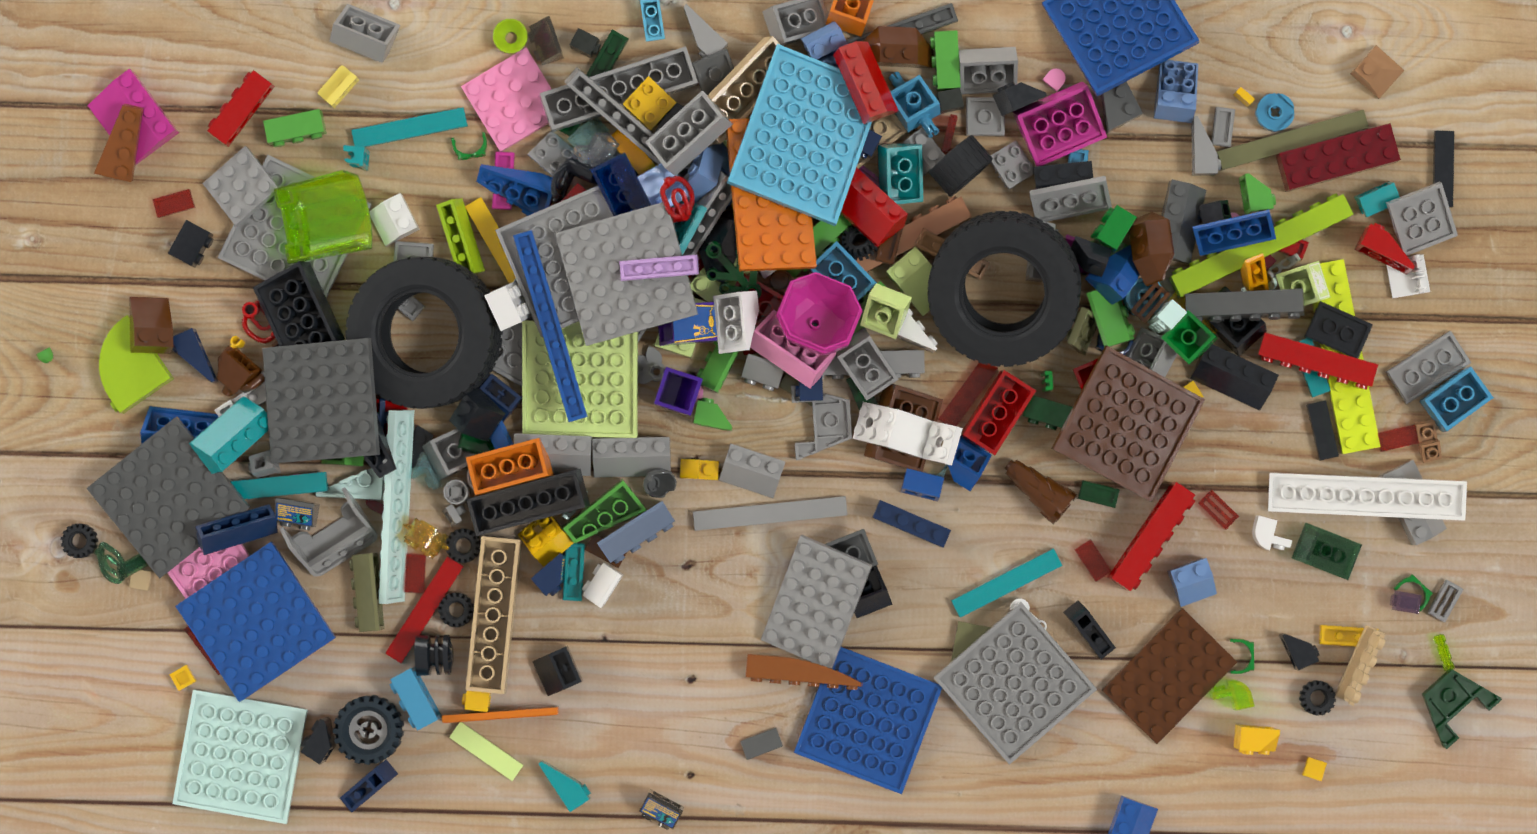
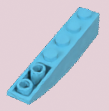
M640 0L646 42L665 39L660 1Z

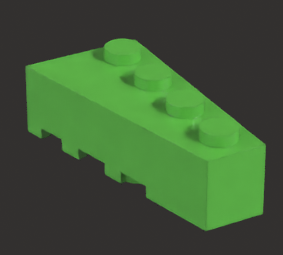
M841 213L835 226L820 221L813 227L817 259L826 252L825 250L829 246H832L836 241H840L838 237L845 230L849 232L848 228L850 226L852 229L854 228ZM791 269L786 271L795 279L802 271L806 272L808 269Z
M621 479L592 502L590 506L583 509L563 525L562 528L571 540L577 543L643 513L647 509L626 482Z

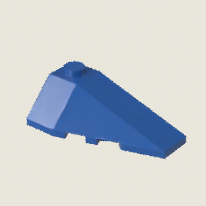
M481 164L476 182L494 194H500L507 199L506 202L509 204H515L521 208V212L529 216L550 207L552 203L551 182L553 177L537 172Z

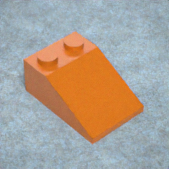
M833 0L825 25L835 21L842 31L861 37L874 0Z

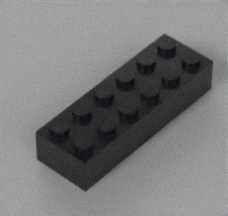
M581 468L466 499L476 536L590 506Z

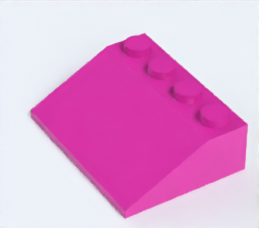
M128 69L114 79L87 105L109 135L123 104L143 108L135 165L179 134L173 123L131 69Z
M1083 81L1013 111L1018 128L1036 166L1045 165L1107 138L1089 87Z

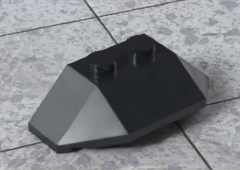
M733 209L722 213L699 248L706 274L708 269L712 267L718 271L729 272L717 258H710L706 254L707 245L712 241L721 244L722 252L733 264L737 259ZM716 246L711 247L713 251L718 250ZM710 272L709 275H710V276H715L716 273H715V272ZM716 279V281H718V282H720V283L726 281V280Z

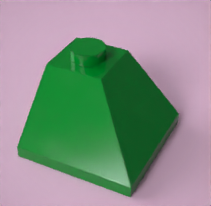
M1189 310L1172 330L1166 332L1161 337L1188 364H1191L1218 339Z

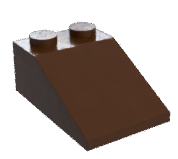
M129 297L131 353L170 354L173 349V325L169 298Z

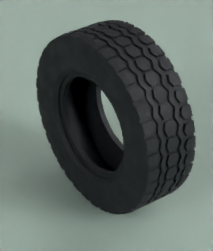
M995 211V213L989 212L971 218L969 221L961 224L946 238L934 259L930 271L927 294L930 312L936 327L939 328L938 330L943 338H946V341L952 347H955L956 351L962 355H967L966 357L973 361L978 360V363L985 365L1013 367L1014 365L1019 366L1027 364V362H1033L1039 359V357L1045 356L1066 337L1078 312L1081 294V275L1074 252L1067 241L1063 239V236L1057 230H1054L1051 225L1026 213ZM1008 253L1020 256L1030 262L1040 274L1044 284L1045 296L1039 308L1028 318L1009 324L993 322L981 316L969 302L965 288V279L969 270L981 259L993 254Z
M411 257L383 266L376 273H373L366 280L367 282L362 284L358 290L359 293H356L352 300L353 305H350L348 311L349 317L346 320L347 330H345L346 340L371 338L375 393L377 395H380L381 398L389 402L391 401L393 404L407 408H435L462 400L465 394L479 388L490 375L489 373L493 371L496 365L495 361L498 360L499 348L502 346L501 335H503V330L500 331L484 296L490 293V290L486 288L485 283L471 270L469 271L468 268L443 258ZM423 292L437 296L451 308L456 317L459 331L458 343L453 355L447 363L432 372L418 371L405 364L397 355L391 339V324L397 309L408 298Z

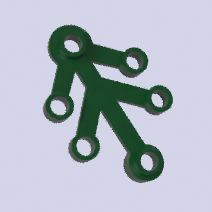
M716 241L710 242L707 245L706 254L710 258H717L729 272L718 271L712 267L707 271V278L711 281L719 279L738 281L741 286H731L729 282H722L719 287L721 294L745 292L753 288L757 291L759 299L762 289L757 284L758 271H750L748 281L744 277V271H739L737 248V266L735 267L722 252L721 244ZM716 246L718 250L713 251L711 247ZM710 272H715L716 275H715V276H710L709 273H710ZM722 286H727L729 289L723 290Z

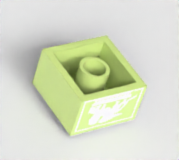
M1319 261L1276 274L1280 290L1303 289L1304 306L1331 298Z

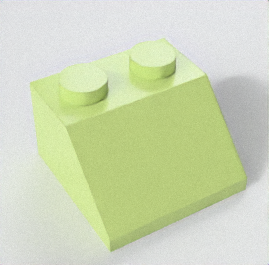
M876 283L868 295L860 325L896 339L908 313L912 297Z

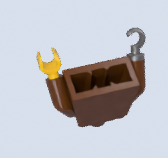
M238 336L231 338V346H227L218 357L217 379L225 385L222 393L229 397L233 393L238 394L252 391L265 382L264 371L239 350L244 347L245 341L241 339L237 343L239 340Z

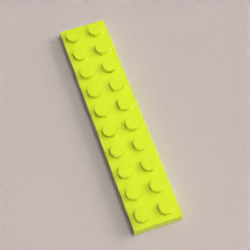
M1344 259L1320 263L1331 297L1321 300V302L1355 316ZM1319 301L1312 303L1314 312L1317 308ZM1320 344V346H1321L1322 349H1326V350H1329V351H1333V352H1336V353H1340V352H1337V351H1335V350H1333V349H1331V348H1328V347H1326V346ZM1361 351L1360 356H1359L1358 359L1364 360V359H1363V354H1362V351ZM1330 376L1327 382L1331 390L1329 392L1341 454L1381 447L1369 387H1367V390L1355 387L1356 383L1348 382L1346 385L1336 382L1337 378Z

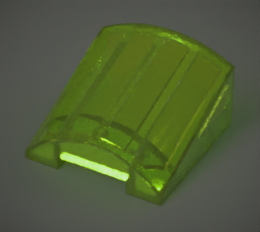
M340 170L274 189L277 208L281 209L287 244L284 247L288 264L372 249L371 218L366 196L357 174Z

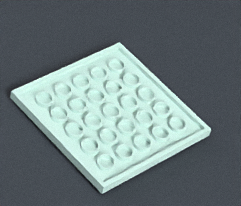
M194 689L172 804L287 824L308 709L247 698L239 702L235 696Z

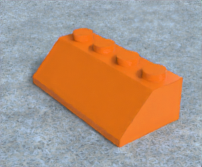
M540 438L466 457L475 495H483L554 476L549 456Z

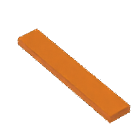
M559 706L442 715V722L454 723L552 716L559 714Z

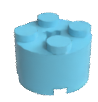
M1142 278L1137 279L1134 286L1123 299L1124 305L1131 314L1133 313L1130 310L1140 300V294L1146 293L1152 286H1146ZM1155 288L1146 298L1147 300L1143 301V303L1136 309L1138 313L1153 297V295L1158 291L1157 288ZM1161 293L1142 314L1143 317L1150 312L1164 294ZM1163 303L1154 313H1156L1162 307Z

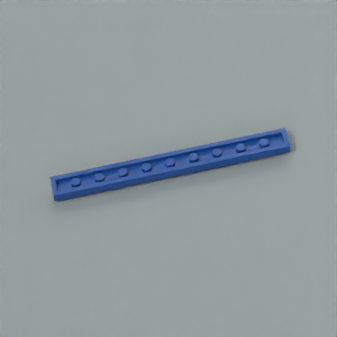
M530 230L513 235L568 422L586 418L588 415L533 231Z

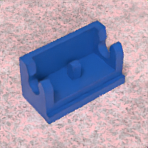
M907 468L901 493L938 502L944 477Z

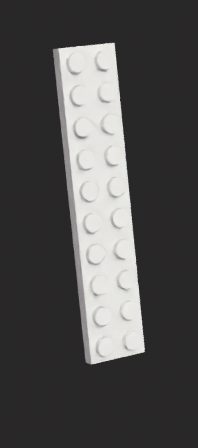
M1270 473L1268 511L1465 520L1467 481Z

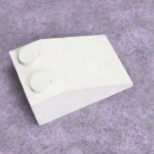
M757 291L713 296L719 354L750 350L759 312Z

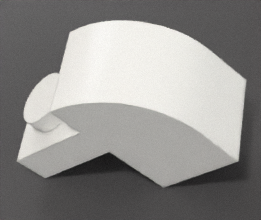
M1255 516L1252 535L1256 544L1262 549L1270 550L1271 544H1274L1273 548L1284 551L1285 547H1291L1292 540L1274 536L1277 520Z

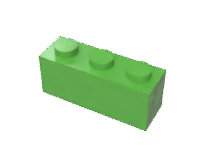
M957 30L934 32L933 37H930L931 49H934L935 56H931L932 68H935L936 75H932L933 87L936 86L937 92L961 88Z
M320 109L263 121L267 143L275 148L285 146V143L290 141L296 144L303 142L305 138L311 137V140L320 139L322 135L327 134L323 113Z

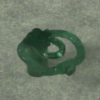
M101 542L94 552L97 555L101 573L109 582L114 584L122 583L125 578L148 566L140 554L124 561L121 553L106 542ZM105 549L117 557L118 561L109 554L105 555ZM107 559L111 561V564L113 563L117 566V571L108 565ZM108 572L112 573L113 575L117 576L118 578H114V577L110 576V574H109Z

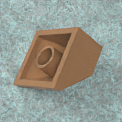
M1376 45L1350 74L1379 99L1405 70Z

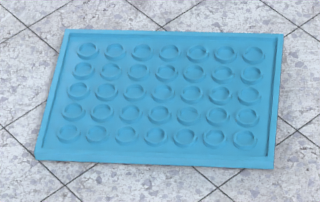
M780 44L776 45L727 184L835 226L837 224L872 123L863 124L839 68Z

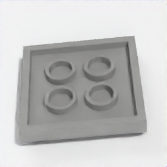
M246 146L203 183L237 227L281 190Z
M1441 182L1386 202L1399 246L1407 256L1458 236Z

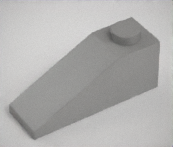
M687 4L684 5L686 17L700 51L698 54L703 58L726 49L728 43Z
M1194 116L1191 123L1192 176H1215L1221 170V159H1218V154L1199 117Z

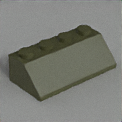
M378 553L352 555V559L349 560L350 570L354 572L351 586L356 594V597L353 598V607L357 609L358 616L355 617V627L359 628V632L385 629L383 606L379 604L378 590L380 588Z

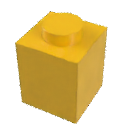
M477 691L463 693L462 705H465V710L482 712L490 710L491 693Z

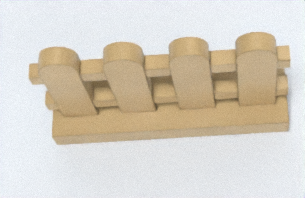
M1367 625L1365 626L1335 692V696L1344 699V701H1347L1352 706L1360 700V690L1363 685L1367 684L1369 670L1375 666L1378 650H1381L1385 644L1384 632Z

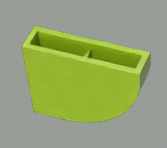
M126 315L113 326L101 348L99 372L102 385L112 401L110 402L111 407L115 412L119 411V413L124 414L171 382L174 377L158 354L131 353L130 315Z

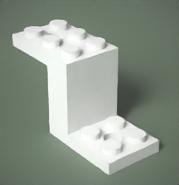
M863 402L852 439L880 445L917 458L952 466L963 428L931 421L899 409Z

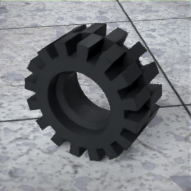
M850 226L848 228L849 232L845 230V236L842 235V245L855 260L859 258L862 261L863 257L869 259V254L871 256L874 255V251L878 249L877 246L856 227L852 229ZM858 239H867L862 245H853Z
M72 524L62 533L64 535L60 539L62 540L61 547H64L63 551L67 552V555L70 557H88L95 552L94 549L98 546L96 545L98 542L96 538L97 533L87 524ZM78 533L86 537V545L80 549L73 545V537Z
M461 528L451 532L449 537H447L445 544L446 552L455 562L467 563L473 561L479 555L481 541L474 531ZM461 538L468 539L471 544L470 550L467 553H460L456 549V543Z
M459 592L448 594L439 604L438 612L440 613V618L450 627L464 626L473 618L474 604L466 594ZM454 602L462 604L464 612L460 617H453L449 612V607Z
M1313 680L1312 682H1307V685L1302 687L1303 689L1299 693L1301 694L1299 701H1301L1300 705L1306 712L1319 716L1329 713L1330 709L1334 708L1336 693L1328 683ZM1320 690L1323 692L1325 699L1321 705H1314L1311 702L1310 697L1314 691Z

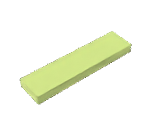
M459 722L449 737L511 781L515 779L524 766L463 722Z

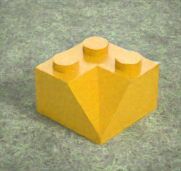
M1235 724L1234 748L1238 749L1240 753L1253 755L1254 751L1258 752V754L1270 755V751H1276L1280 730L1274 727Z

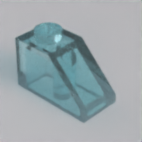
M595 118L582 125L567 140L582 155L610 130L599 118Z

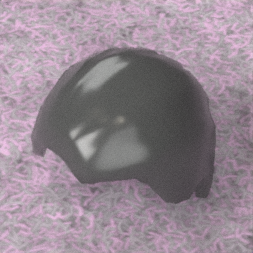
M659 468L650 471L646 475L643 487L649 496L663 498L669 491L675 490L677 481L671 471Z

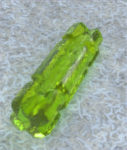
M1438 634L1434 636L1435 644L1438 645L1437 650L1440 659L1443 662L1444 671H1448L1450 668L1455 669L1454 663L1451 661L1452 657L1448 644L1445 643V635Z

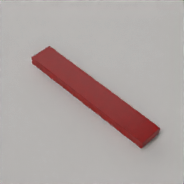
M447 556L385 654L397 662L403 663L415 644V637L421 635L442 599L446 596L464 568L463 565Z

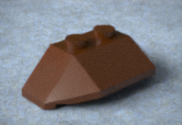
M878 26L863 40L869 43L879 66L932 68L931 56H933V49H931V46L917 28Z
M1150 212L1136 218L1129 229L1133 262L1146 286L1164 280L1165 273L1174 256L1170 220Z

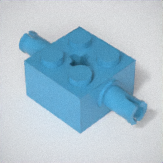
M894 72L896 76L891 74L889 80L895 89L890 92L899 110L895 115L906 131L910 132L922 126L929 138L933 137L932 133L937 135L939 129L931 119L940 115V103L922 77L918 75L905 82L899 72Z

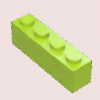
M463 198L451 199L437 204L436 206L453 261L468 268L474 274L485 272Z

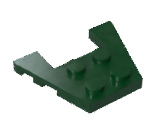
M1451 668L1422 693L1441 744L1445 749H1448L1459 739L1447 723L1473 699L1477 698L1489 711L1502 700L1501 697Z

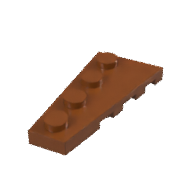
M129 104L122 105L94 174L127 182L133 181L143 114L142 107Z

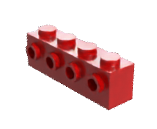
M254 70L245 75L243 78L244 83L240 88L237 87L231 94L232 99L229 103H224L220 108L221 113L219 116L213 118L208 124L209 129L207 131L228 147L275 87Z

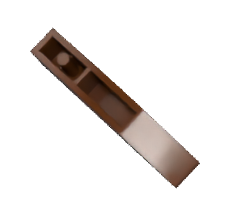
M747 655L746 677H751L753 682H762L763 678L770 679V683L781 684V680H787L789 685H800V682H808V686L819 687V683L827 684V688H838L839 685H846V689L858 690V686L863 687V682L845 673L810 661L780 656Z

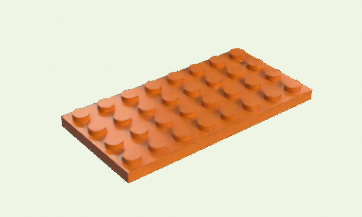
M729 119L733 124L726 130L730 172L749 119ZM731 185L739 271L815 269L817 267L812 217Z

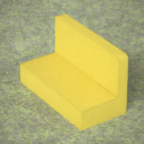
M341 65L318 91V95L333 108H336L357 84L359 79Z

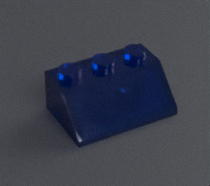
M625 152L590 169L613 216L651 206Z

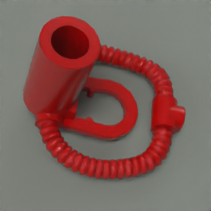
M680 176L664 178V183L660 188V197L667 213L671 216L673 223L687 221L695 204L694 191L691 185ZM675 182H680L688 191L689 202L684 190L675 188L671 193V201L674 207H671L665 191ZM677 192L681 194L684 204L680 205L676 201Z
M259 300L246 302L242 306L244 317H242L241 323L244 332L254 341H258V343L266 344L275 339L273 332L269 337L261 338L249 330L247 325L248 319L260 330L266 331L271 329L270 325L262 327L254 319L260 311L265 315Z

